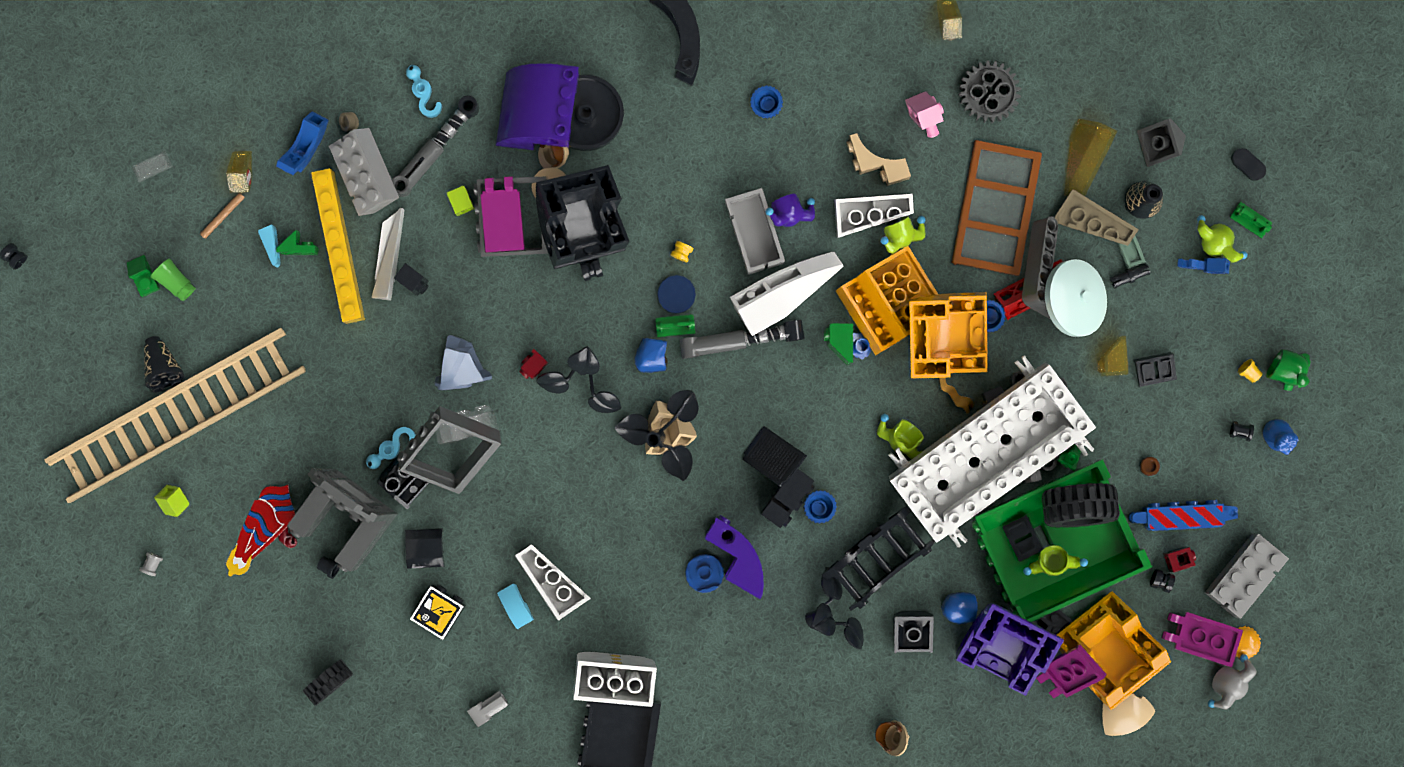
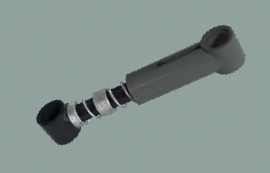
M463 96L452 119H448L449 122L444 124L441 131H438V135L435 138L429 139L402 172L392 179L399 197H406L411 193L416 183L444 152L443 146L447 145L446 142L454 137L460 126H463L462 123L478 114L479 105L474 97ZM473 103L474 107L472 110L466 111L464 110L465 105ZM404 182L406 184L405 189L398 191L397 185Z
M802 320L784 322L779 328L776 326L773 329H764L753 336L750 332L746 333L744 330H737L702 337L680 339L679 343L682 359H688L701 355L746 349L747 344L750 346L752 343L759 344L760 342V344L771 340L775 342L777 339L786 340V342L805 339Z

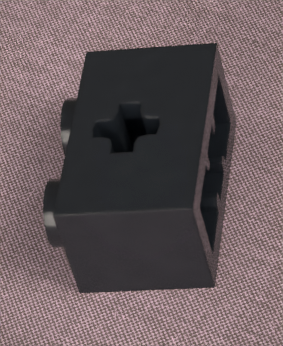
M406 263L394 277L395 280L417 296L423 294L429 287L427 285L429 280Z

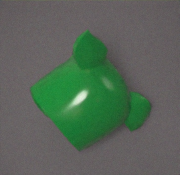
M1281 349L1265 376L1271 380L1284 382L1283 390L1291 391L1295 385H1298L1299 388L1305 387L1310 382L1307 377L1311 363L1310 356L1306 353L1300 355L1290 350Z

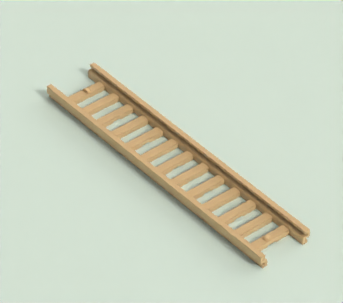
M279 328L44 459L50 466L64 459L80 490L68 496L66 499L67 503L77 500L305 373L306 369L304 366L289 372L273 343L285 336V331ZM265 346L282 375L280 379L274 382L256 352ZM247 356H250L265 384V387L258 391L255 390L240 363V360ZM233 365L249 395L240 401L223 372L224 369ZM215 374L232 404L222 410L206 379ZM197 384L200 385L215 415L208 419H205L189 390ZM181 393L198 422L197 425L190 429L172 399ZM166 403L181 431V434L174 438L171 437L156 409L157 406ZM149 412L165 442L156 448L139 416ZM130 421L133 423L148 451L138 457L122 427ZM112 431H115L131 460V462L124 466H121L105 435ZM98 440L114 469L113 472L106 476L88 446ZM80 449L97 478V481L89 485L71 455Z

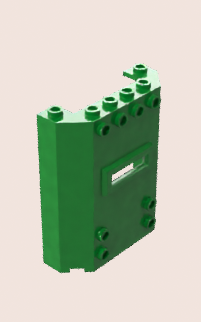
M1103 460L1090 463L972 517V526L979 537L977 543L980 549H984L986 552V563L995 572L993 578L996 584L1002 587L1003 592H1001L1004 602L1009 603L1013 610L1012 613L1029 622L1152 567L1145 550L1139 548L1120 505L1118 520L1106 524L1055 528L1047 526L1044 522L1042 494L1044 491L1076 484H1110L1108 479L1111 476ZM1027 515L1034 528L1041 525L1049 545L1062 547L1067 551L1068 555L1077 556L1080 559L1085 558L1088 564L1076 569H1067L1063 574L1051 576L1044 572L1025 575L1023 573L1024 568L1037 561L1040 553L1019 562L1002 527ZM1029 533V534H1027V535H1025V536H1023V537H1021V538L1015 540V542H1016V544H1017V543H1019V542H1021V541H1023V540H1025V539L1031 537L1032 535H1031V533Z

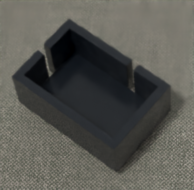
M797 469L788 483H784L782 487H779L761 512V515L779 528L782 526L786 527L792 519L790 517L792 511H798L802 506L803 501L801 499L805 494L809 496L814 489V480Z

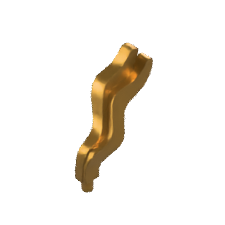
M939 378L941 390L947 392L957 407L963 408L968 414L970 412L969 406L973 408L972 399L960 396L953 386L947 385L946 378Z

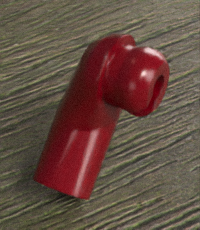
M287 526L278 536V539L286 547L293 548L297 545V539L288 532Z

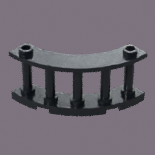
M650 0V4L660 9L672 21L680 40V54L675 69L678 71L675 78L693 86L700 60V35L694 12L687 0Z
M907 505L889 517V520L883 525H879L850 548L842 559L837 560L822 574L826 581L832 577L837 578L854 598L855 602L849 607L851 611L857 607L859 609L863 608L869 602L867 599L891 577L920 555L924 557L932 551L931 546L935 543V540L932 539L925 544L907 522L906 516L911 512ZM895 525L901 526L919 548L911 555L904 550L891 534V528ZM880 536L882 538L885 537L903 559L893 569L874 547L875 544L873 542ZM863 550L865 552L868 551L886 573L876 583L857 561L858 558L856 556ZM847 564L851 565L868 585L869 589L864 594L860 595L843 574V568Z

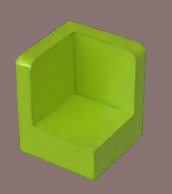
M464 186L447 192L457 216L475 209Z
M166 485L154 497L166 515L178 517L189 506V502L180 487Z

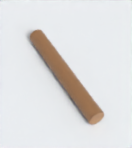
M239 192L207 225L200 235L206 239L245 197Z

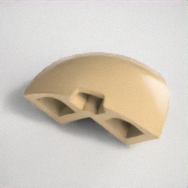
M661 401L655 402L648 419V430L651 432L662 428L674 417V414L668 411L666 403ZM677 417L664 430L666 439L663 443L671 445L673 448L679 445L687 446L697 435L690 422H682ZM645 443L646 454H664L669 450L659 446L650 447Z
M1135 694L1128 696L1112 710L1103 703L1102 719L1104 732L1110 736L1134 732L1143 727L1152 718L1155 709L1144 696L1137 697Z

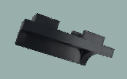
M1171 352L1133 360L1136 366L1139 387L1177 380L1174 354ZM1155 361L1157 362L1158 378L1155 376Z
M1027 515L1002 527L1019 562L1040 553L1044 549ZM1031 533V537L1016 544L1015 540Z

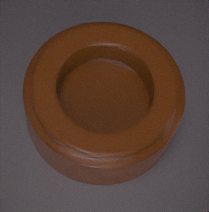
M1145 457L1141 460L1139 468L1144 475L1153 476L1158 473L1160 464L1154 457Z

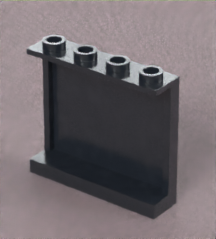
M587 701L586 708H590L589 716L585 715L583 727L587 729L586 735H582L580 744L584 749L583 755L579 754L577 766L652 767L661 702L653 701V705L650 707Z

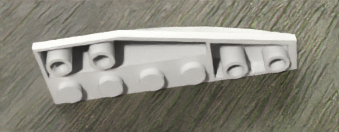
M835 252L816 256L779 270L736 293L730 299L735 310L753 336L788 316L844 266Z

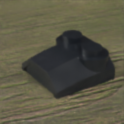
M900 611L894 614V653H933V614L926 611Z

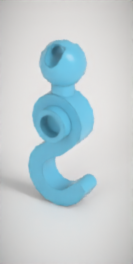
M410 65L406 69V76L414 81L412 91L420 99L419 109L421 113L429 118L438 116L442 111L441 102H437L433 110H426V103L432 93L431 85L425 79L420 78L421 70L418 66Z
M408 427L398 428L393 434V441H384L380 445L377 455L371 454L367 457V466L370 469H377L383 459L390 460L396 458L400 449V435L407 433L410 441L411 438L416 436L415 432Z

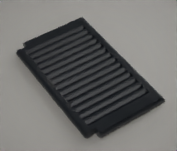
M763 426L744 452L743 460L782 487L784 483H788L807 455Z

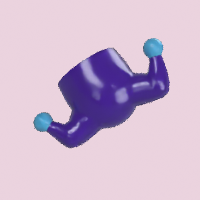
M796 194L786 195L772 202L771 208H767L765 213L770 216L775 226L792 227L799 221L814 220L815 200L813 198L807 200L809 207L806 210L802 208Z

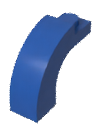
M313 111L309 113L302 121L294 144L277 161L276 167L292 175L297 171L302 172L318 148L329 120Z

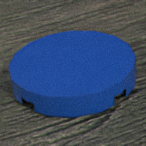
M708 554L694 557L686 568V579L689 585L694 590L702 593L717 589L724 577L720 561Z

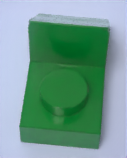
M297 230L276 248V252L281 255H318L319 248L313 245L312 242H302V245H300V232Z
M145 255L127 262L128 277L134 280L141 297L160 290L157 281L151 278L153 272Z

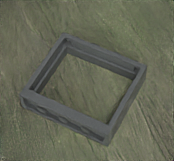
M547 176L513 178V183H536L548 180ZM504 178L494 179V185L504 184ZM478 179L477 184H474V195H478V203H475V213L479 214V222H476L477 234L480 233V241H477V247L481 257L548 254L543 236L542 248L485 252L481 194L482 191H485V179Z
M439 406L435 412L430 414L428 421L419 428L416 436L410 439L405 450L399 453L397 458L399 471L460 494L501 445L500 430ZM442 423L483 439L455 475L414 459Z

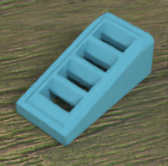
M269 225L258 230V233L272 265L279 267L281 262L280 254L276 252L278 247L277 230L275 226Z

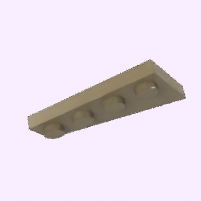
M1074 189L1054 217L1058 224L1127 246L1139 230Z

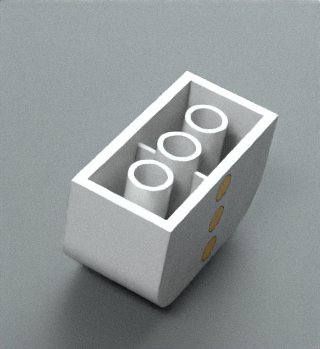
M598 652L578 653L573 698L574 700L652 707L657 670L656 664L653 660L640 656Z

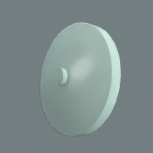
M1077 259L1059 263L1049 274L1045 287V303L1052 322L1061 332L1072 337L1090 335L1102 324L1107 309L1106 289L1099 273L1089 263Z

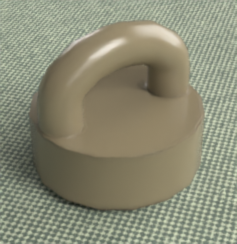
M345 112L340 114L339 125L345 132L352 131L359 127V120L355 113Z

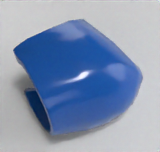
M642 338L634 358L638 371L649 373L666 371L668 360L665 357L666 341Z
M951 593L946 596L942 603V613L952 623L965 624L974 622L977 616V599L971 593Z

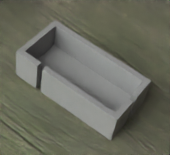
M369 128L354 129L343 136L342 139L329 146L350 197L354 196L352 202L358 216L376 213L399 198Z
M762 188L725 199V205L729 217L732 219L731 224L747 275L764 270L766 265L769 269L784 264L785 259L774 224L770 216L765 213L768 205Z
M1252 533L1205 591V594L1216 603L1221 604V607L1233 617L1241 619L1276 576L1273 572H1279L1289 558L1260 534Z

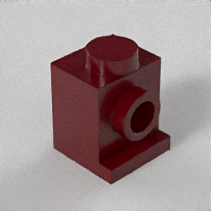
M535 349L531 351L534 354L532 357L528 355L521 362L523 366L519 372L526 379L529 377L534 379L549 364Z
M1183 547L1163 553L1169 572L1174 573L1196 566L1194 562L1196 555L1192 549L1190 550V547ZM1178 555H1181L1183 557V560L1181 562H1178Z

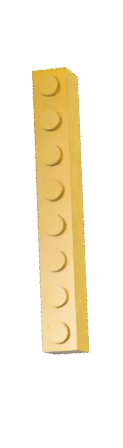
M330 168L311 172L342 322L348 324L365 320L335 173Z

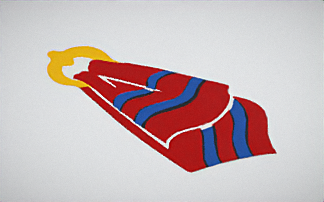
M289 485L266 487L260 493L259 499L254 500L240 531L236 547L231 551L226 562L229 576L246 573L251 561L284 531L295 516L289 494Z

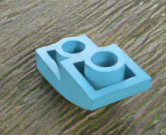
M511 584L497 593L509 618L517 629L534 620L527 603L521 597L517 585Z

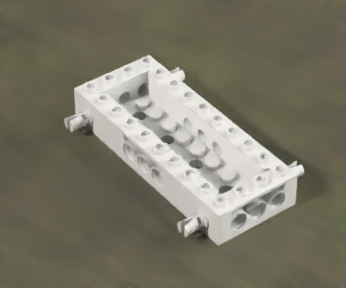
M1022 356L1025 367L1018 360L1015 364L1025 377L912 460L907 461L899 448L895 449L899 459L892 452L888 455L898 467V470L889 476L890 482L936 543L947 535L951 537L957 547L961 546L957 537L966 543L967 539L958 529L959 526L1073 444L1077 445L1083 456L1088 455L1084 445L1090 451L1094 450L1085 436L1096 428L1048 363L1045 362L1037 369H1034L1026 356ZM1036 411H1040L1043 414L1042 419L1038 422L1032 419V414ZM1009 434L1011 436L1010 443L1002 444L1000 441L1001 436ZM972 457L979 458L980 463L977 467L969 465V460ZM940 480L948 481V487L945 490L938 488L937 484Z

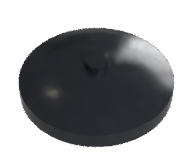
M579 75L571 120L569 147L580 151L597 150L609 144L619 133L624 118L623 103L617 90L606 80L593 75Z

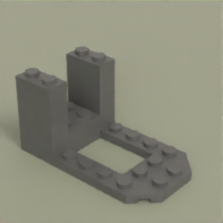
M312 468L307 475L316 487L287 526L291 529L290 532L298 538L310 537L333 505L341 511L349 512L351 519L362 523L334 561L338 563L337 566L344 572L355 571L363 563L398 513L337 469Z

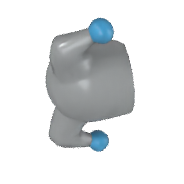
M1246 654L1240 656V661L1245 664V669L1242 671L1224 666L1216 673L1213 678L1212 688L1222 696V699L1220 701L1210 699L1208 701L1209 707H1218L1226 710L1232 706L1235 700H1239L1246 695L1249 687L1248 682L1257 672Z

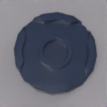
M678 275L671 276L665 279L659 286V303L666 311L676 314L684 313L694 304L695 288L687 278Z

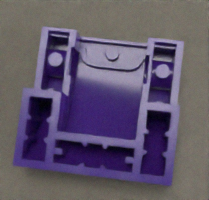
M540 63L521 65L507 71L496 146L534 150L535 144L569 148L579 67Z
M722 515L718 518L715 516L714 522L705 535V539L735 556L725 574V579L761 599L764 588L763 571L755 549L747 538L733 526L729 525L730 520ZM730 530L732 532L731 538L728 540L723 539L722 533L724 531L727 533Z
M990 603L977 616L956 651V660L972 669L977 665L1008 681L1009 688L1026 696L1039 672L1045 674L1064 639L994 603Z

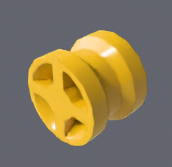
M676 241L675 250L670 255L687 263L689 260L688 255L692 253L694 248Z

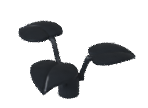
M588 346L568 358L567 363L572 370L566 378L560 372H547L536 379L537 384L551 393L561 394L569 389L567 381L571 379L575 371L581 375L589 374L590 390L593 396L588 399L589 406L601 413H613L622 409L619 399L613 393L600 391L596 394L594 392L592 375L598 373L600 364Z
M681 390L670 397L667 409L671 414H674V417L660 429H655L652 432L648 430V420L638 413L628 415L614 427L619 435L631 444L643 445L647 443L650 447L659 446L660 448L670 449L663 454L662 465L669 474L682 481L686 480L691 472L693 465L692 454L683 445H679L674 449L673 446L664 444L663 442L666 439L664 430L677 417L682 422H690L696 418L699 405L696 395L692 390Z
M822 576L821 586L829 600L821 603L815 611L806 613L805 620L807 625L826 636H832L835 633L836 625H843L845 627L844 636L847 642L858 650L862 649L864 634L860 622L854 617L848 618L847 623L836 622L828 606L834 599H841L843 593L841 582L834 577L826 581Z

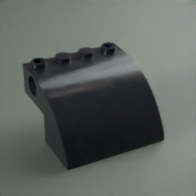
M609 165L536 182V205L540 228L554 269L625 251L629 238L617 210L622 198Z

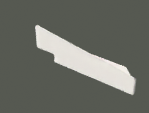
M399 208L395 214L382 223L375 274L376 283L372 293V298L391 301L404 218L403 208Z

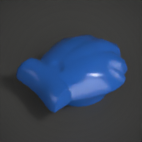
M853 333V355L859 359L868 357L871 353L868 340L864 338L862 333Z

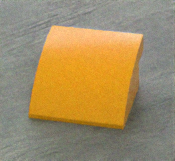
M909 246L865 270L859 276L836 290L837 295L860 332L868 340L875 356L910 335L909 300L939 295Z

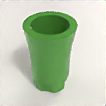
M170 258L164 261L151 275L152 279L163 285L182 301L186 300L196 289Z

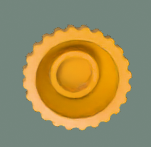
M1239 627L1238 629L1243 630L1235 657L1240 659L1242 654H1246L1248 659L1252 658L1259 652L1261 644L1259 634L1253 628Z

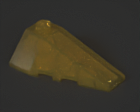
M1084 119L1077 120L1070 136L1065 196L1068 197L1073 189L1083 196L1086 195L1113 142L1117 130L1099 122Z

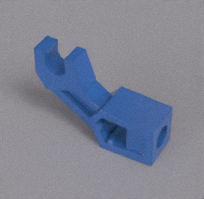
M1206 258L1204 261L1178 259V267L1204 270L1205 273L1229 274L1230 261L1226 258Z

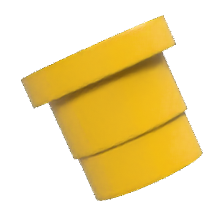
M1252 359L1245 361L1238 369V374L1246 377L1252 383L1259 380L1263 374Z

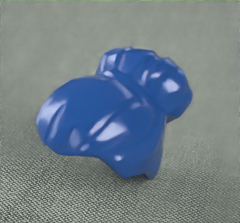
M1274 419L1264 426L1263 438L1268 446L1273 450L1289 455L1299 441L1298 436L1293 432L1290 425L1284 420Z

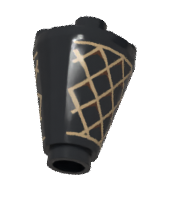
M1148 181L1134 183L1125 194V208L1136 218L1147 219L1153 217L1160 211L1163 204L1162 189Z
M159 336L147 338L144 345L146 387L152 389V392L157 393L163 391L166 387H175L181 384L184 378L183 370Z

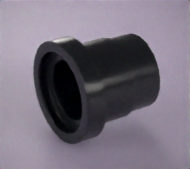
M325 556L320 559L317 565V569L327 574V577L331 579L337 575L340 568L337 566L338 563Z

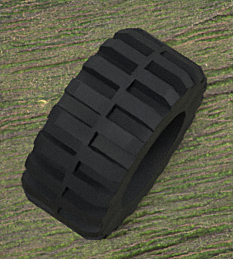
M1088 483L1068 485L1046 490L1042 494L1044 522L1049 527L1069 528L1100 525L1114 522L1120 516L1118 493L1116 487L1112 484Z

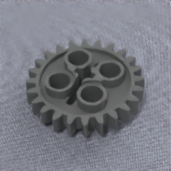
M986 61L985 66L980 62L978 69L972 66V73L967 71L965 73L967 78H962L961 80L965 85L959 86V89L963 90V92L959 93V97H964L960 104L967 105L964 111L971 110L970 117L976 114V121L983 117V123L988 118L991 123L995 121V118L1000 122L1002 115L1008 118V111L1013 113L1015 110L1012 106L1017 107L1019 104L1016 100L1020 99L1021 95L1016 94V92H1019L1021 88L1016 87V85L1020 81L1013 80L1016 73L1010 75L1009 71L1011 68L1009 67L1004 70L1003 63L1000 67H997V61L992 66H990L989 61ZM990 75L993 78V82H986L984 76ZM998 79H1001L999 85L984 103L979 105V101L985 96L987 91L991 89ZM999 87L1006 88L1008 94L1002 95L999 92ZM972 90H979L981 96L975 97L972 94ZM987 102H994L995 109H989Z

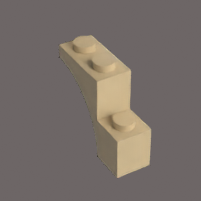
M857 133L849 136L847 147L850 153L853 152L855 158L852 160L855 171L859 170V174L882 168L880 176L882 181L887 183V186L910 179L911 175L905 158L889 160L878 157L862 144Z

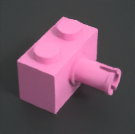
M926 91L906 99L905 102L910 117L922 130L926 128L928 137L937 136L939 131L936 124L943 121L942 113H944L940 102L937 103L934 96H930Z

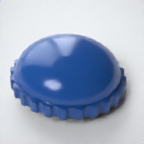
M762 86L754 91L750 103L756 115L768 119L779 114L781 107H783V98L775 87Z
M994 300L987 301L988 332L998 331L1004 325L1006 318L1004 308Z
M821 490L815 491L805 499L806 501L803 506L805 515L814 523L828 522L835 515L837 506L835 498L830 493Z

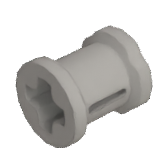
M147 552V558L139 571L156 576L157 573L155 571L163 558Z

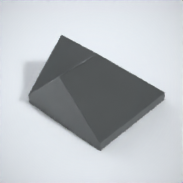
M1171 118L1137 131L1147 167L1182 155L1186 135Z

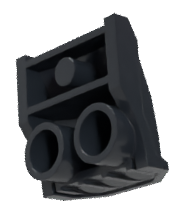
M396 457L381 473L377 483L408 509L412 501L429 482L399 471L398 457Z
M443 528L405 530L407 569L445 567L442 542Z

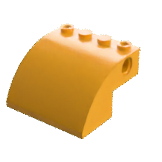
M986 292L939 294L909 300L911 378L950 377V373L987 372Z
M1113 591L1057 634V636L1064 639L1059 648L1062 654L1081 645L1107 674L1104 679L1089 686V688L1110 710L1171 663L1167 650L1141 626L1138 615Z

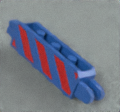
M1205 500L1206 504L1198 505V501H1186V505L1179 506V502H1167V506L1160 507V503H1148V507H1143V511L1131 512L1129 520L1132 523H1144V527L1151 531L1222 527L1227 520L1238 518V509L1234 506L1218 504L1217 500Z

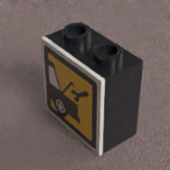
M437 584V586H430L410 620L443 640L447 637L466 605L462 603L464 601L462 598L455 594L453 597L446 593V588Z

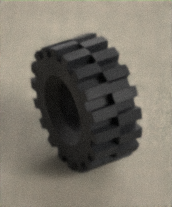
M340 659L313 680L303 692L316 706L345 683L353 673Z

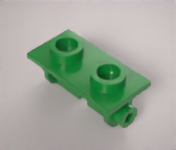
M1242 202L1238 204L1230 216L1231 219L1261 239L1272 228L1271 221Z
M694 315L656 318L657 337L696 334Z
M1073 444L1060 454L1058 461L1064 467L1075 471L1081 451L1076 444Z

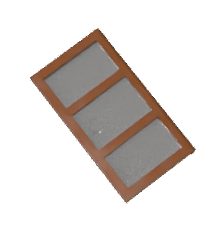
M980 140L974 141L951 263L1015 276L1020 275L1042 153Z

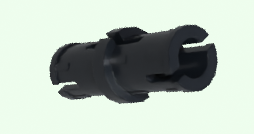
M1144 263L1136 268L1126 269L1125 272L1110 277V282L1119 280L1112 284L1114 289L1128 282L1130 284L1134 283L1136 279L1150 275V270L1142 272V270L1149 267Z

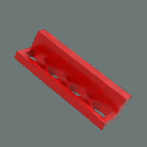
M1060 259L1054 262L1053 269L1063 261ZM1025 278L994 293L995 299L1002 305L1004 312H1006L1007 320L1030 309L1023 302V291L1019 290L1024 285ZM1007 294L1012 295L1011 298L1005 301L1001 298Z

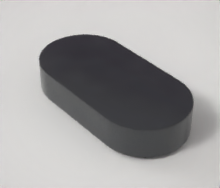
M1241 148L1232 154L1231 161L1233 165L1250 180L1258 181L1266 175V166L1249 150Z

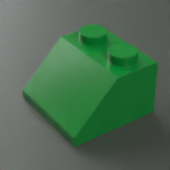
M830 323L824 330V341H827V346L846 365L852 364L853 324Z

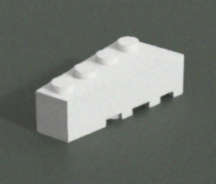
M913 194L835 199L836 237L839 238L913 214Z
M533 545L515 555L557 620H560L591 599Z

